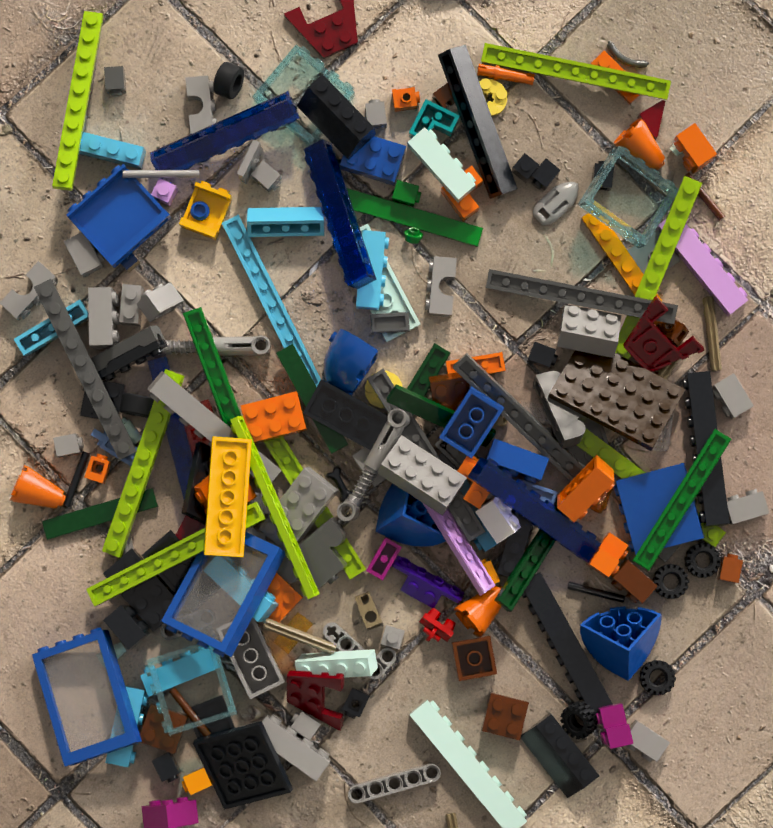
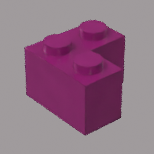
M617 703L598 708L599 713H596L598 725L602 724L603 732H600L602 743L610 749L634 744L630 726L626 721L623 704Z
M188 796L178 797L176 802H173V799L163 801L152 800L149 801V805L141 806L144 828H177L199 823L196 800H188Z

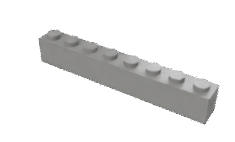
M163 371L147 388L151 392L149 396L157 403L160 400L165 403L164 409L172 415L177 413L180 416L178 420L186 427L189 425L194 427L195 430L193 432L201 439L206 437L210 441L208 443L210 447L212 436L238 438L226 423ZM258 451L271 482H273L282 470ZM250 471L249 474L253 476L251 480L254 482L255 476L253 471Z

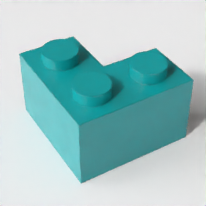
M425 99L409 131V138L412 139L424 127L428 131L435 129L451 137L459 122L460 115Z

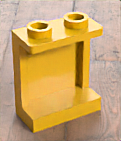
M195 182L194 191L179 225L184 229L216 240L230 206L232 196L226 189L219 187L217 190L211 188L212 185L207 182ZM198 201L205 202L210 209L209 216L202 221L194 219L190 212L191 206Z

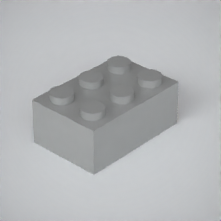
M112 287L88 288L89 346L93 349H109L120 343V333L117 331V325H120V315L116 311V306H119V294L117 295V292Z
M565 304L557 347L614 358L619 340L621 315Z

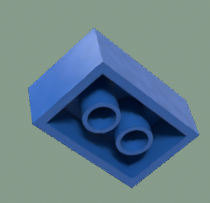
M374 136L350 159L343 155L340 169L395 186L406 152V146Z
M471 386L439 438L470 458H473L504 410V407Z
M494 438L485 463L497 471L500 468L504 469L507 475L513 477L520 475L524 477L525 481L535 484L536 481L540 482L542 480L549 458Z

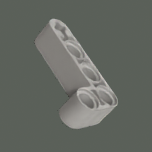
M330 622L324 626V636L331 643H334L340 651L365 650L337 623ZM328 626L331 628L335 626L337 628L335 632L338 635L341 632L344 634L337 643L334 641L337 637L333 634L330 636L327 634L329 632ZM343 639L351 641L352 646L350 649L345 650L341 647ZM386 647L376 655L380 673L377 676L371 675L368 677L379 679L396 660L394 649ZM387 650L393 653V659L389 662L384 661L382 658L383 652Z

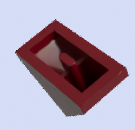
M664 100L646 109L637 117L645 121L655 141L658 137L666 101Z

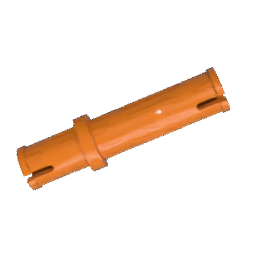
M480 63L477 70V76L490 77L493 80L501 79L524 83L532 86L535 73L500 68L499 65H496V67Z

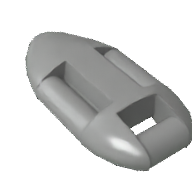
M565 182L559 184L537 202L533 209V216L541 225L546 226L556 222L573 206L578 195V183ZM541 209L549 215L547 219L540 212Z

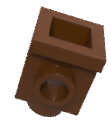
M448 83L433 93L432 98L439 106L447 109L448 104L450 106L455 104Z
M675 320V324L660 321L657 324V327L677 347L689 333L687 327Z

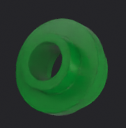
M409 228L404 231L405 241L417 244L423 238V233L417 228Z

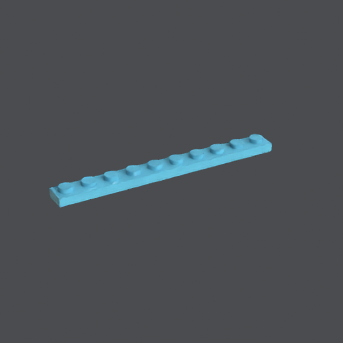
M237 215L222 222L283 347L286 348L291 344L294 345L317 387L321 378L251 238L248 237V232L240 216Z

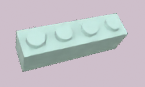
M424 127L407 142V146L457 202H460L475 189L476 184L474 182L476 180L469 172L467 174L462 169L463 165L457 158L453 159L449 155L450 150L446 145L439 144L436 140L438 138L431 129L428 131Z
M375 649L334 652V654L326 652L304 653L295 661L296 671H310L314 675H321L322 672H327L330 676L342 673L344 678L371 676L378 668Z

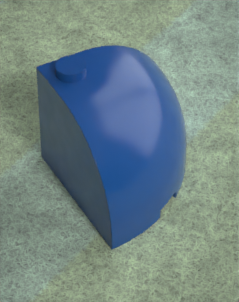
M340 329L338 333L334 331L329 339L331 344L325 355L323 372L326 382L353 395L378 358V350L350 332Z
M392 483L382 501L375 532L393 541L410 546L426 547L445 542V538L424 504Z
M626 606L610 608V611L601 614L598 612L590 616L580 625L581 638L586 649L598 663L612 673L629 681L643 665L657 640L662 614L642 607H638V609H626Z

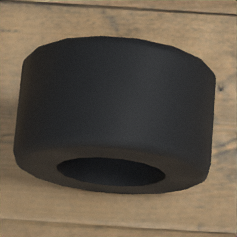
M224 62L220 65L213 82L214 93L228 99H234L242 87L244 69L229 62Z
M123 393L120 412L148 418L154 399L137 394Z

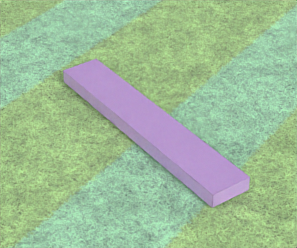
M424 504L479 595L481 596L496 586L449 509L442 516Z

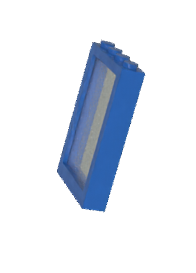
M245 532L244 557L203 555L204 551L196 555L161 622L167 625V630L175 634L179 631L183 633L181 637L191 642L195 639L198 641L197 645L205 649L211 647L214 649L213 653L224 657V655L232 657L286 555L285 551L280 547L248 532Z
M101 627L90 630L91 634L86 636L84 634L73 636V640L66 642V640L56 642L55 647L49 648V646L39 648L37 649L38 653L32 654L64 767L73 766L142 742L109 630H102Z

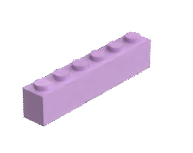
M666 219L656 227V229L660 230V232L663 229ZM685 224L675 248V253L710 296L714 297V301L728 317L748 301L746 298L747 293L741 287L738 288L736 286L734 277L729 272L726 273L723 270L722 262L718 258L714 259L710 254L711 249L706 243L702 244L698 239V233Z

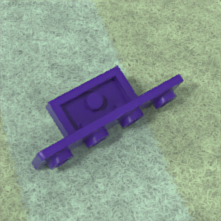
M398 555L392 564V567L408 575L400 590L431 608H435L442 595L458 604L463 598L464 592L459 587L452 586L441 577L427 572L425 568L411 563L405 557Z

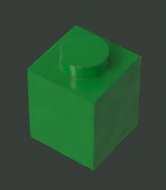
M397 180L392 201L414 207L415 202L419 203L422 192H419L418 185Z

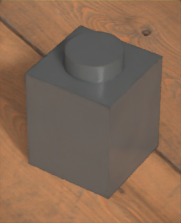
M104 67L105 90L107 94L121 96L122 93H126L124 67Z

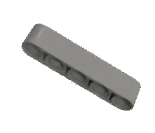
M428 763L354 784L349 788L348 797L353 803H361L435 782L440 778V768L434 763ZM434 767L437 769V775L432 778L428 777L426 774L428 768ZM416 773L419 776L418 781L415 783L409 782L407 779L408 775ZM397 778L400 781V785L397 788H391L389 786L390 779ZM377 783L381 786V791L379 793H372L370 786ZM354 789H360L363 795L361 798L355 799L352 797L351 792Z

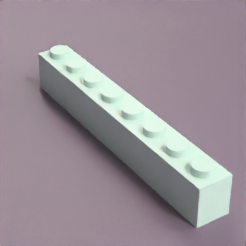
M427 699L410 713L412 719L502 828H520L527 822L525 811L520 806L518 808L515 807L512 803L515 799L508 791L504 793L501 790V782L496 776L491 777L488 774L490 769L483 760L480 763L475 758L477 753L471 746H465L462 742L465 740L458 730L454 732L451 729V721L446 715L442 717L437 712L440 708L433 700L429 702Z

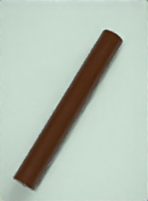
M690 172L685 175L686 177L694 179ZM701 187L698 196L720 221L725 215Z
M174 687L169 693L204 737L208 736L211 732Z

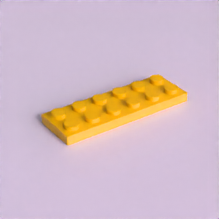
M212 436L203 555L244 557L252 439Z

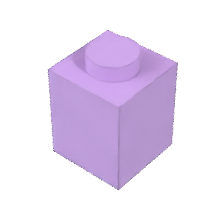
M159 178L151 195L155 200L170 207L178 192V188L176 185Z

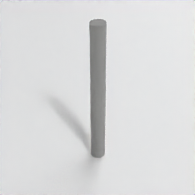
M122 170V178H199V170Z

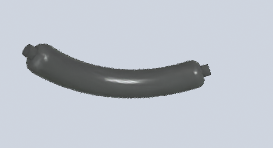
M608 41L607 47L610 53L619 62L634 68H646L649 65V62L646 60H633L624 56L618 51L613 42Z

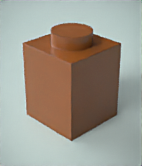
M733 554L721 557L717 579L739 583L743 560H739V556Z

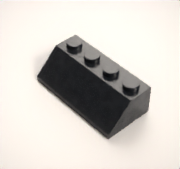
M323 74L307 88L297 104V107L347 159H350L376 135L375 128Z
M548 713L521 735L523 742L567 798L584 789L599 777V774L551 713Z

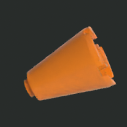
M639 118L629 125L630 128L624 130L616 138L614 145L649 170L655 169L657 171L665 164L663 162L665 157L645 121Z
M24 465L22 473L19 475L12 491L10 501L57 509L58 505L62 507L66 496L63 495L64 491L30 467Z
M501 585L494 586L481 596L477 594L454 608L457 611L455 614L460 622L467 629L475 630L473 634L477 637H481L502 607L494 601L502 589Z

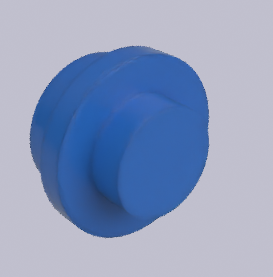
M198 201L191 206L190 212L194 219L202 221L209 216L210 209L205 202Z

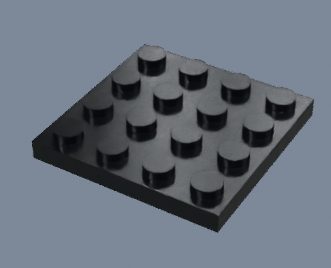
M262 721L197 738L193 741V745L224 810L291 793L293 790Z

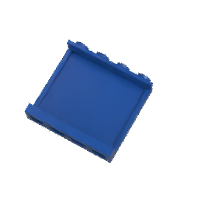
M124 164L116 166L107 179H101L96 185L97 188L92 192L88 191L82 197L83 200L79 204H73L66 214L113 268H116L171 219L170 214L163 209L136 178H122V170H128Z
M685 463L616 481L617 485H614L615 494L620 496L621 499L619 509L621 515H625L627 522H624L626 534L630 533L632 541H629L631 552H635V555L686 476ZM695 500L664 548L705 538Z

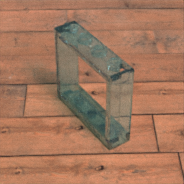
M295 45L252 97L253 101L312 148L323 133L317 128L311 135L263 96L264 93L296 55H299L345 93L344 97L349 102L355 97V92L351 84L348 82L343 83L338 79L340 76L335 71H328L320 59L312 58L309 55L310 52L304 46L300 48L298 45Z
M618 146L611 150L578 205L635 247L641 248L646 246L679 189L675 187L672 181L661 177L657 170L646 166L642 159L631 155L627 148ZM618 158L667 193L643 234L593 199Z
M196 644L148 659V665H144L147 676L152 677L153 684H150L153 696L157 695L159 702L156 703L159 714L163 713L165 721L161 723L164 732H168L169 736L238 715L220 656L213 653L214 649L211 647L208 648L228 711L180 727H173L155 665L204 650L205 648Z

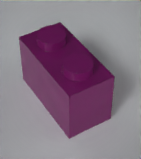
M385 537L366 571L383 581L402 547Z

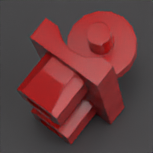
M435 608L425 613L419 623L425 626L423 632L428 635L426 638L427 642L432 638L437 642L441 638L448 642L454 634L453 630L456 623L447 618L444 624H441L437 621L441 613Z

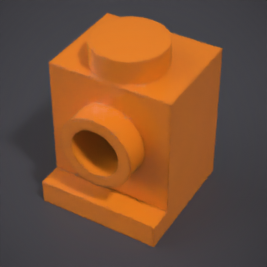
M415 87L398 90L392 89L395 112L417 109V103H420L419 91L415 92ZM409 95L410 99L406 101L403 99V96Z
M98 453L96 457L91 455L84 478L105 484L111 462L107 461L108 457ZM98 465H102L103 467L101 472H97L96 467Z

